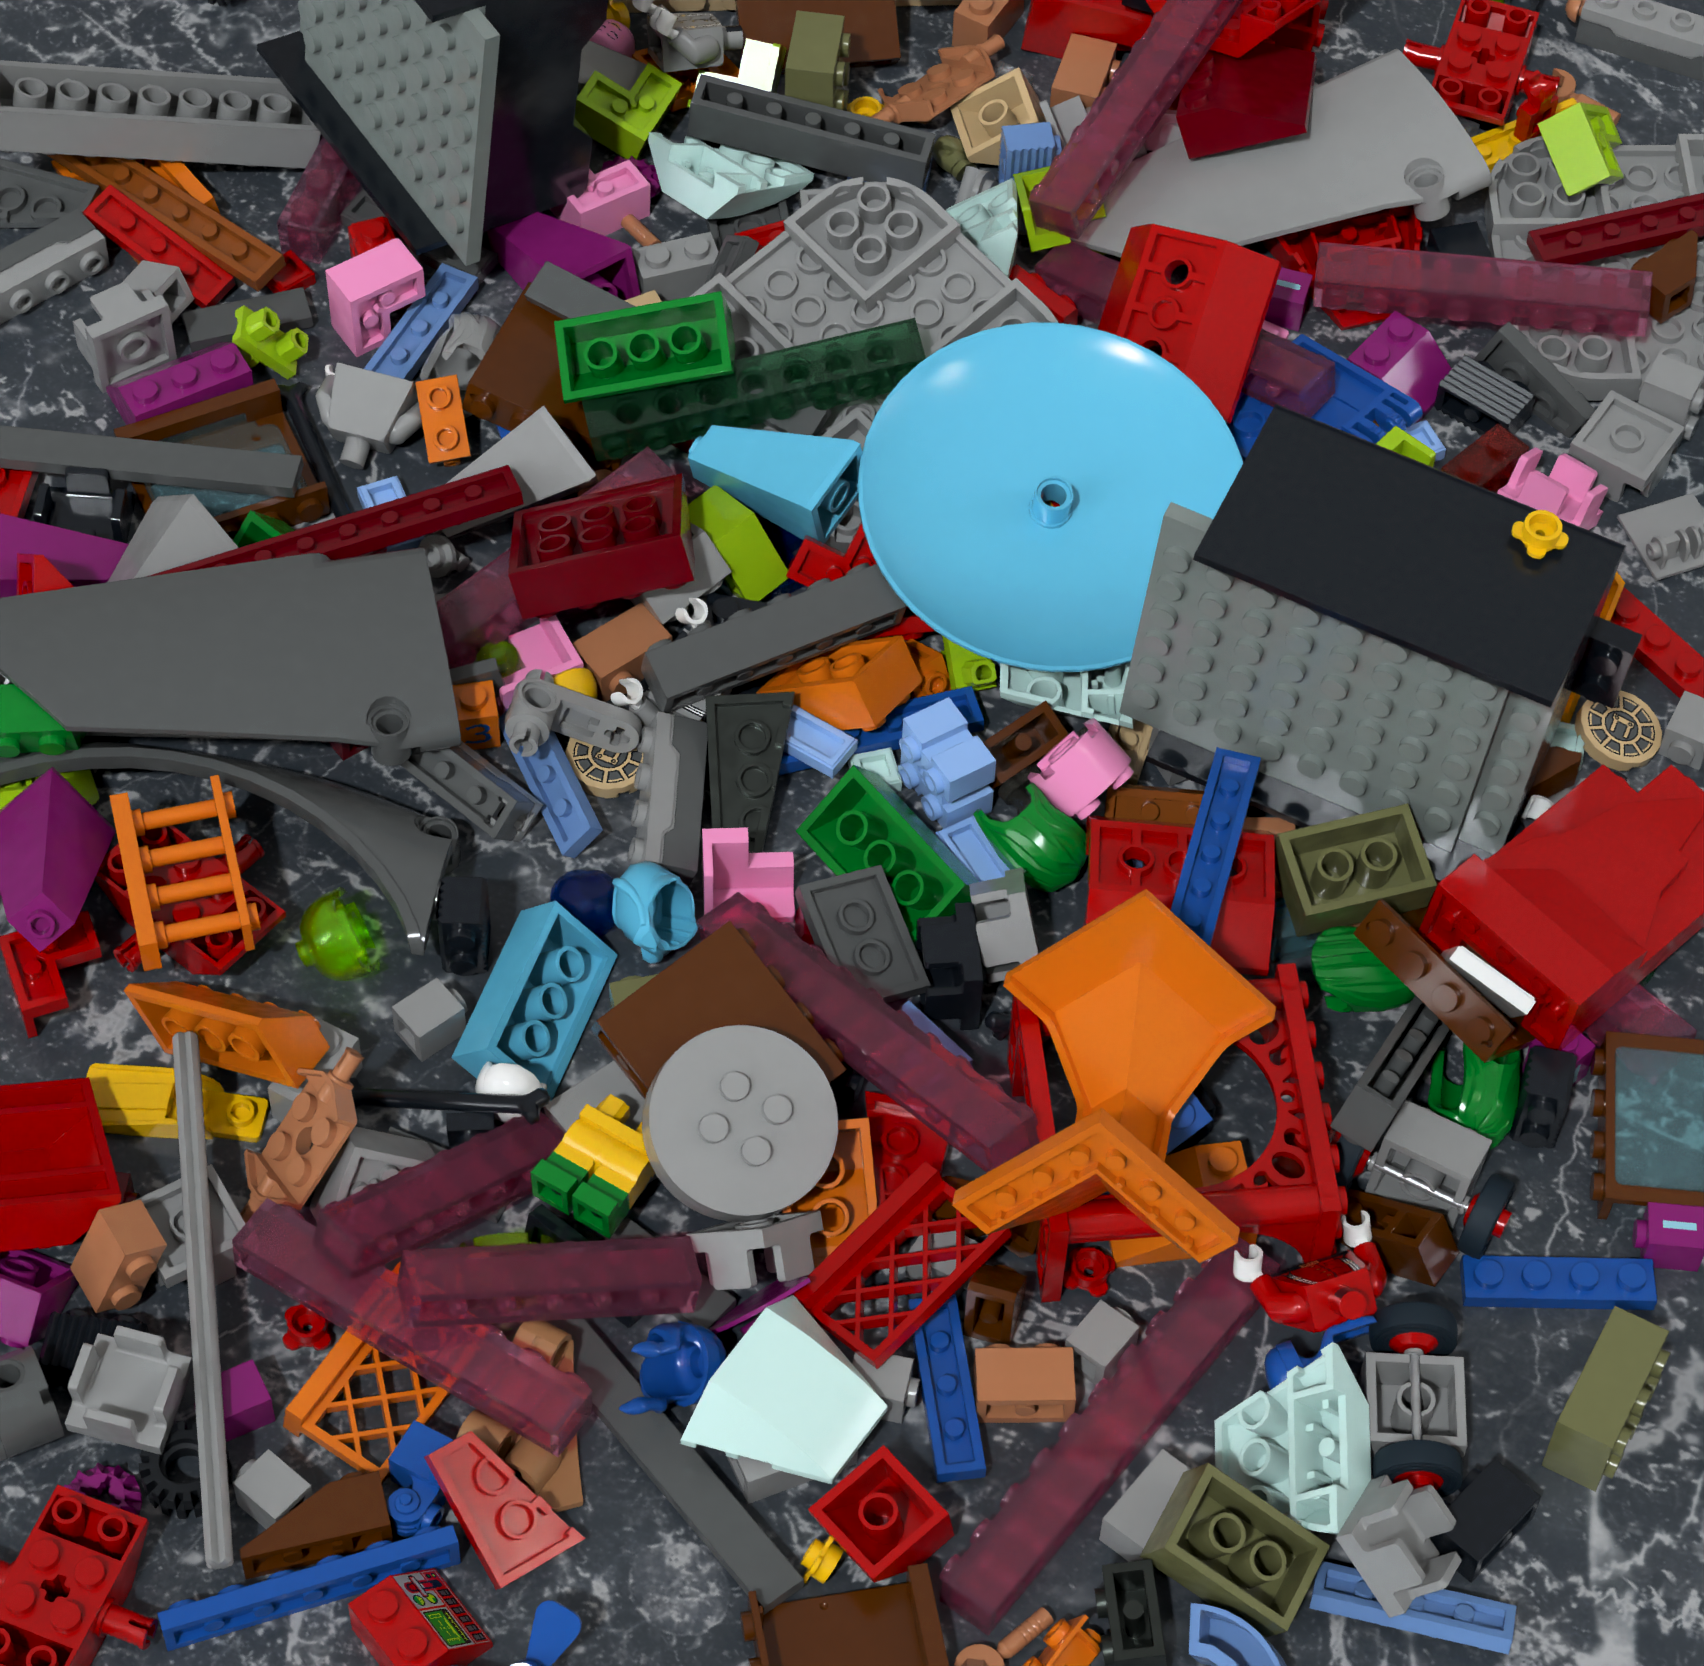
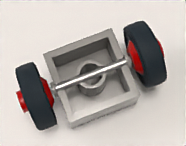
M1405 1099L1383 1138L1379 1152L1375 1151L1374 1153L1375 1147L1372 1152H1369L1362 1146L1348 1142L1338 1131L1330 1143L1337 1144L1340 1170L1335 1175L1337 1185L1345 1186L1346 1192L1350 1190L1358 1175L1362 1174L1367 1167V1170L1371 1171L1365 1193L1442 1213L1451 1233L1460 1216H1463L1464 1212H1466L1463 1218L1464 1229L1458 1241L1457 1249L1472 1258L1480 1259L1494 1236L1499 1239L1501 1238L1511 1218L1512 1212L1506 1209L1515 1190V1183L1501 1175L1493 1173L1488 1178L1482 1191L1474 1195L1469 1203L1492 1140L1470 1128L1452 1122L1428 1108L1421 1107Z
M1401 1302L1391 1304L1379 1309L1372 1315L1377 1320V1323L1369 1325V1341L1374 1352L1365 1353L1358 1379L1359 1386L1369 1404L1373 1479L1387 1474L1393 1484L1408 1479L1414 1489L1432 1485L1439 1496L1443 1498L1456 1492L1462 1485L1463 1458L1467 1449L1464 1357L1448 1356L1457 1346L1458 1327L1456 1318L1448 1309L1432 1303Z

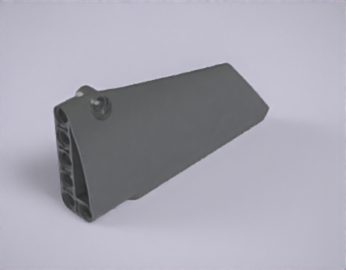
M424 547L331 560L321 553H308L0 598V673L37 703L66 731L338 742L371 746L374 760L385 766L403 764L411 756L412 748L419 747L420 752L461 746L460 726L449 664Z

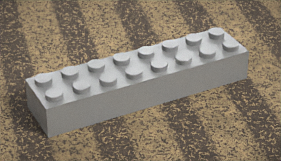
M0 60V151L115 157L128 160L149 159L167 162H200L211 165L234 164L248 167L269 166L287 169H314L321 132L278 78Z

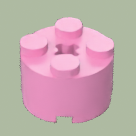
M1095 718L1083 723L1088 729L1086 733L1079 737L1072 731L1038 762L1037 766L1042 771L1040 774L1030 772L1027 777L1031 783H1034L1057 810L1063 812L1068 817H1078L1080 820L1085 819L1101 804L1097 797L1109 786L1114 790L1117 789L1134 773L1129 767L1131 758Z

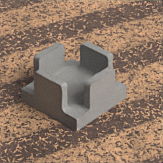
M123 282L90 297L91 306L101 321L90 326H86L81 318L73 321L78 349L91 366L95 383L102 393L107 392L106 386L177 359L169 305L161 294L155 297L149 288L140 292L141 301L127 282Z
M1611 390L1573 439L1568 454L1574 456L1580 462H1585L1587 466L1597 471L1598 475L1591 489L1600 484L1608 487L1605 497L1612 501L1618 502L1621 499L1626 484L1640 490V494L1648 498L1665 475L1671 454L1682 439L1685 427Z
M1023 867L1005 871V876L1002 878L969 885L972 904H974L978 921L976 923V931L983 964L986 967L988 983L1005 980L1007 972L1040 953Z
M210 1164L207 1166L216 1286L236 1276L234 1257L254 1248L255 1243L213 1165ZM181 1178L135 1199H141L167 1243L153 1272L159 1286L165 1285L167 1289L187 1280Z
M821 1211L779 1213L764 1219L746 1222L727 1221L688 1233L686 1236L689 1253L705 1252L710 1284L716 1290L746 1289L757 1285L753 1249H764L767 1271L770 1273L777 1272V1278L780 1282L791 1281L809 1275L815 1270L810 1235L824 1229Z
M116 1326L114 1337L98 1333L94 1345L83 1343L70 1377L68 1390L72 1398V1404L64 1423L66 1429L71 1432L162 1455L193 1369L192 1357L170 1352L167 1349L164 1338L131 1328Z
M1387 1474L1371 1479L1336 1536L1337 1541L1389 1618L1406 1613L1416 1597L1446 1588L1462 1561L1456 1551L1439 1556L1440 1553L1430 1540V1537L1452 1531L1456 1525V1519L1432 1485H1427L1414 1489L1408 1479L1393 1484Z

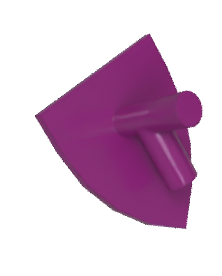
M804 1276L780 1282L777 1279L736 1306L709 1330L717 1334L762 1312L766 1307L783 1300L811 1281L808 1277ZM756 1319L740 1328L743 1336Z

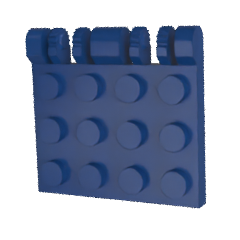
M1301 334L1245 379L1231 424H1226L1235 439L1242 459L1245 461L1276 404L1374 444L1395 426L1405 431L1406 427H1410L1422 417L1423 411L1419 403L1413 398Z

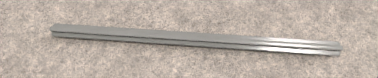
M193 1031L175 1033L172 1037L204 1550L206 1566L209 1569L217 1570L231 1567L234 1559L198 1035Z

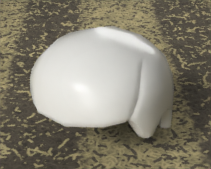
M490 1061L486 1062L482 1067L475 1085L476 1093L524 1095L538 1088L547 1090L545 1083H540L532 1072L522 1066L508 1063L492 1065ZM494 1113L495 1119L500 1122L519 1124L526 1121V1118L521 1114Z

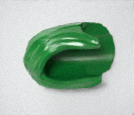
M1034 783L1025 787L1031 795L1032 802L1018 816L1009 821L993 820L982 809H977L973 813L976 822L999 858L1010 870L1023 867L1025 881L1032 888L1043 892H1055L1073 882L1079 875L1088 856L1086 855V833L1074 820L1057 810Z
M1332 927L1322 931L1317 936L1312 946V971L1320 989L1333 995L1324 996L1327 1008L1341 1013L1380 1012L1397 1009L1409 1003L1415 997V994L1353 934L1357 927Z
M1463 1042L1464 1078L1460 1086L1453 1084L1443 1075L1444 1051H1436L1431 1066V1083L1428 1095L1430 1110L1492 1140L1489 1151L1492 1150L1509 1133L1517 1111L1520 1086V1050L1484 1063Z

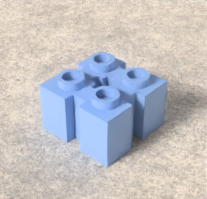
M949 697L903 718L902 739L899 740L901 763L898 765V773L901 780L908 789L913 788L918 796L923 794L921 804L925 814L931 821L937 820L942 829L973 816L977 809H982L985 814L992 812L994 791L988 784L995 781L996 759L978 735L972 736L967 729V720Z

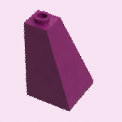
M539 212L487 231L491 250L498 253L500 265L522 290H524L528 282H533L547 260L622 300L641 295L632 249L626 243Z
M0 513V598L17 595V553L44 555L74 587L108 582L129 544Z
M53 766L0 810V894L6 918L39 952L75 924L115 834V828Z

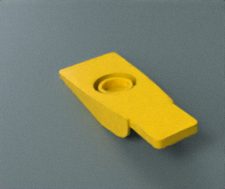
M101 1063L90 1065L86 1078L89 1077L104 1133L179 1139L174 1068ZM201 1074L205 1139L217 1137L252 1143L259 1142L269 1110L268 1100L261 1097L226 1093L219 1082Z

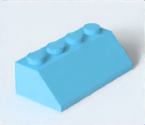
M557 901L521 910L451 1058L476 1079L482 1067L488 1061L492 1062V1065L498 1063L518 1064L532 1072L540 1083L547 1085L546 1091L551 1101L618 954Z

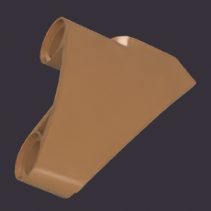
M531 1314L523 1321L514 1337L511 1346L508 1374L497 1394L484 1413L475 1409L467 1416L456 1438L472 1431L515 1472L514 1475L536 1496L540 1495L553 1507L551 1510L557 1513L583 1506L575 1412L574 1343L571 1334Z

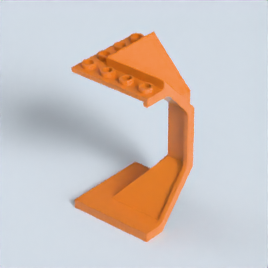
M1145 889L1006 973L1003 986L1036 1014L1048 1028L1074 1095L1077 1114L1074 1124L955 1190L952 1206L986 1235L1072 1211L1108 1191L1139 1219L1199 1263L1238 1243L1240 1228L1165 1163V1157L1173 1119L1228 1046L1274 1020L1276 1006L1151 892Z

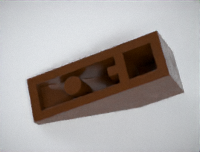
M1351 1188L1347 1192L1348 1212L1345 1215L1348 1224L1356 1226L1362 1224L1361 1210L1366 1211L1370 1215L1371 1242L1376 1244L1385 1270L1395 1276L1435 1287L1459 1254L1444 1215ZM1342 1231V1237L1335 1240L1353 1250L1354 1247H1350L1344 1242Z
M363 1471L351 1472L344 1475L340 1480L329 1482L240 1548L245 1579L317 1564L323 1558L332 1555L346 1557L362 1552L369 1545L379 1541L388 1540L393 1542L391 1523L379 1471L372 1473Z

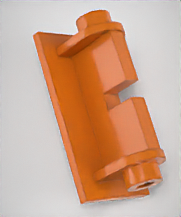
M457 374L415 382L429 464L443 462L445 467L461 464L460 458L471 457Z
M1086 1614L1069 1621L1062 1618L1045 1635L1043 1641L1047 1644V1647L1038 1658L1032 1656L1022 1666H1089L1100 1653L1099 1644L1101 1643V1637L1090 1628L1081 1629L1089 1618Z

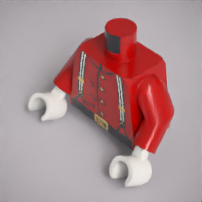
M1364 1210L1360 1211L1362 1221L1360 1225L1348 1224L1345 1215L1341 1218L1344 1242L1346 1245L1354 1247L1353 1252L1346 1250L1278 1273L1263 1275V1251L1259 1246L1255 1244L1249 1245V1259L1240 1256L1237 1250L1234 1251V1277L1242 1282H1251L1250 1290L1270 1319L1278 1324L1313 1333L1327 1330V1328L1345 1322L1347 1319L1355 1320L1361 1316L1374 1315L1377 1311L1375 1299L1381 1296L1387 1283L1385 1267L1376 1244L1371 1242L1370 1215Z

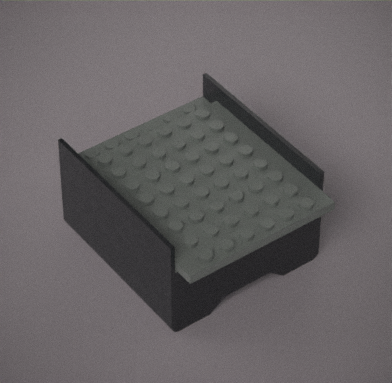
M299 0L300 31L257 44L259 54L415 255L449 244L465 266L479 262L483 232L525 218L536 212H542L567 203V197L575 195L578 198L587 188L592 138L575 118L581 53L584 46L606 21L608 0Z
M1276 404L1214 519L1173 502L1169 504L1162 520L1119 713L1160 730L1146 756V762L1205 787L1217 747L1261 757L1249 805L1302 828L1408 803L1436 884L1438 885L1440 881L1473 854L1484 860L1493 856L1505 846L1550 749L1571 692L1584 696L1589 701L1601 703L1610 708L1614 707L1642 638V635L1600 618L1626 545L1560 519L1562 532L1566 533L1569 538L1567 546L1564 549L1555 548L1546 552L1545 557L1542 559L1532 558L1527 554V548L1520 539L1514 538L1511 530L1515 522H1524L1526 516L1537 509Z

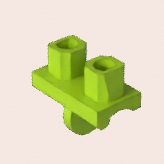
M245 305L235 310L238 324L232 337V343L239 348L248 366L252 368L261 363L287 380L296 375L297 360L306 354L308 350V335L297 327L286 333L279 329L280 319L277 313L267 306L256 312H253Z
M942 636L944 649L941 650V653L947 661L951 690L972 686L973 691L997 687L995 664L991 659L977 655Z

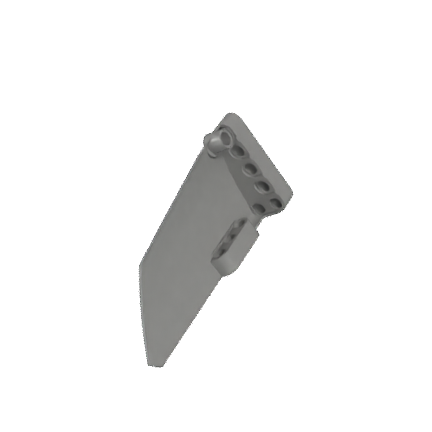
M1396 48L1320 84L1314 82L1307 133L1193 159L1188 158L1183 138L1097 177L1106 217L1067 225L1071 240L1069 244L1121 258L1131 227L1157 224L1227 240L1244 246L1384 209L1409 205L1413 206L1417 219L1421 221H1435L1443 218L1450 211L1449 196H1452L1455 200H1460L1492 184V177L1483 156L1458 118L1424 75ZM1019 213L1018 234L1027 235L1022 214Z

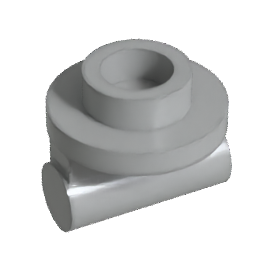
M966 166L955 204L998 185V182L994 180L993 173L972 166Z
M434 534L427 536L419 544V547H424L431 577H444L453 570L462 572L469 563V558L456 550L451 541L443 535Z

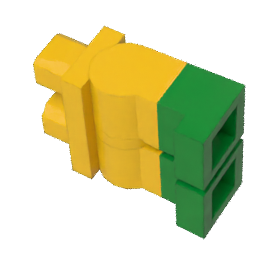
M609 1094L596 1108L586 1104L579 1113V1119L569 1127L562 1141L547 1160L541 1159L530 1172L533 1196L568 1216L573 1211L574 1219L610 1239L646 1187L650 1178H653L655 1175L643 1142L642 1122L636 1130L624 1125L630 1117V1107L623 1100L612 1094ZM552 1189L562 1194V1196L554 1193ZM592 1212L601 1216L602 1218L596 1217Z

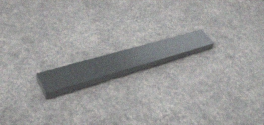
M547 260L524 294L527 301L564 320L636 307ZM736 358L733 374L685 382L779 432L817 436L832 413L829 406Z
M0 425V468L65 474V469L68 466L107 469L110 479L294 498L304 467L303 458L300 455Z
M568 1299L541 1316V1319L572 1335L574 1343V1388L747 1595L749 1591H756L758 1606L763 1607V1615L803 1588V1577L694 1448L681 1444L680 1440L683 1435L664 1413L658 1414L655 1411H648L643 1414L629 1415L619 1410L622 1404L637 1397H644L641 1386Z

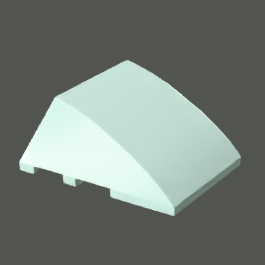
M649 132L648 143L662 192L705 219H722L745 215L774 205L796 194L813 181L814 173L800 164L720 144L719 148L711 147L695 137L685 136L684 143H674L663 137L662 133Z
M1013 178L946 209L960 224L961 233L1007 277H1009L1014 263L1019 232V197Z
M1130 662L1105 669L1083 672H1046L1000 663V697L1007 701L1033 709L1046 700L1055 714L1089 719L1095 718L1097 721L1133 729L1135 719L1119 713Z
M791 1295L763 1310L710 1378L680 1441L685 1446L696 1448L697 1444L724 1451L726 1456L739 1459L741 1456L769 1463L772 1469L833 1484L887 1412L888 1406L798 1299Z
M1332 1342L1321 1349V1357L1304 1368L1296 1366L1287 1372V1379L1267 1393L1259 1390L1214 1420L1215 1467L1305 1529L1338 1535L1371 1481L1369 1404L1339 1345Z

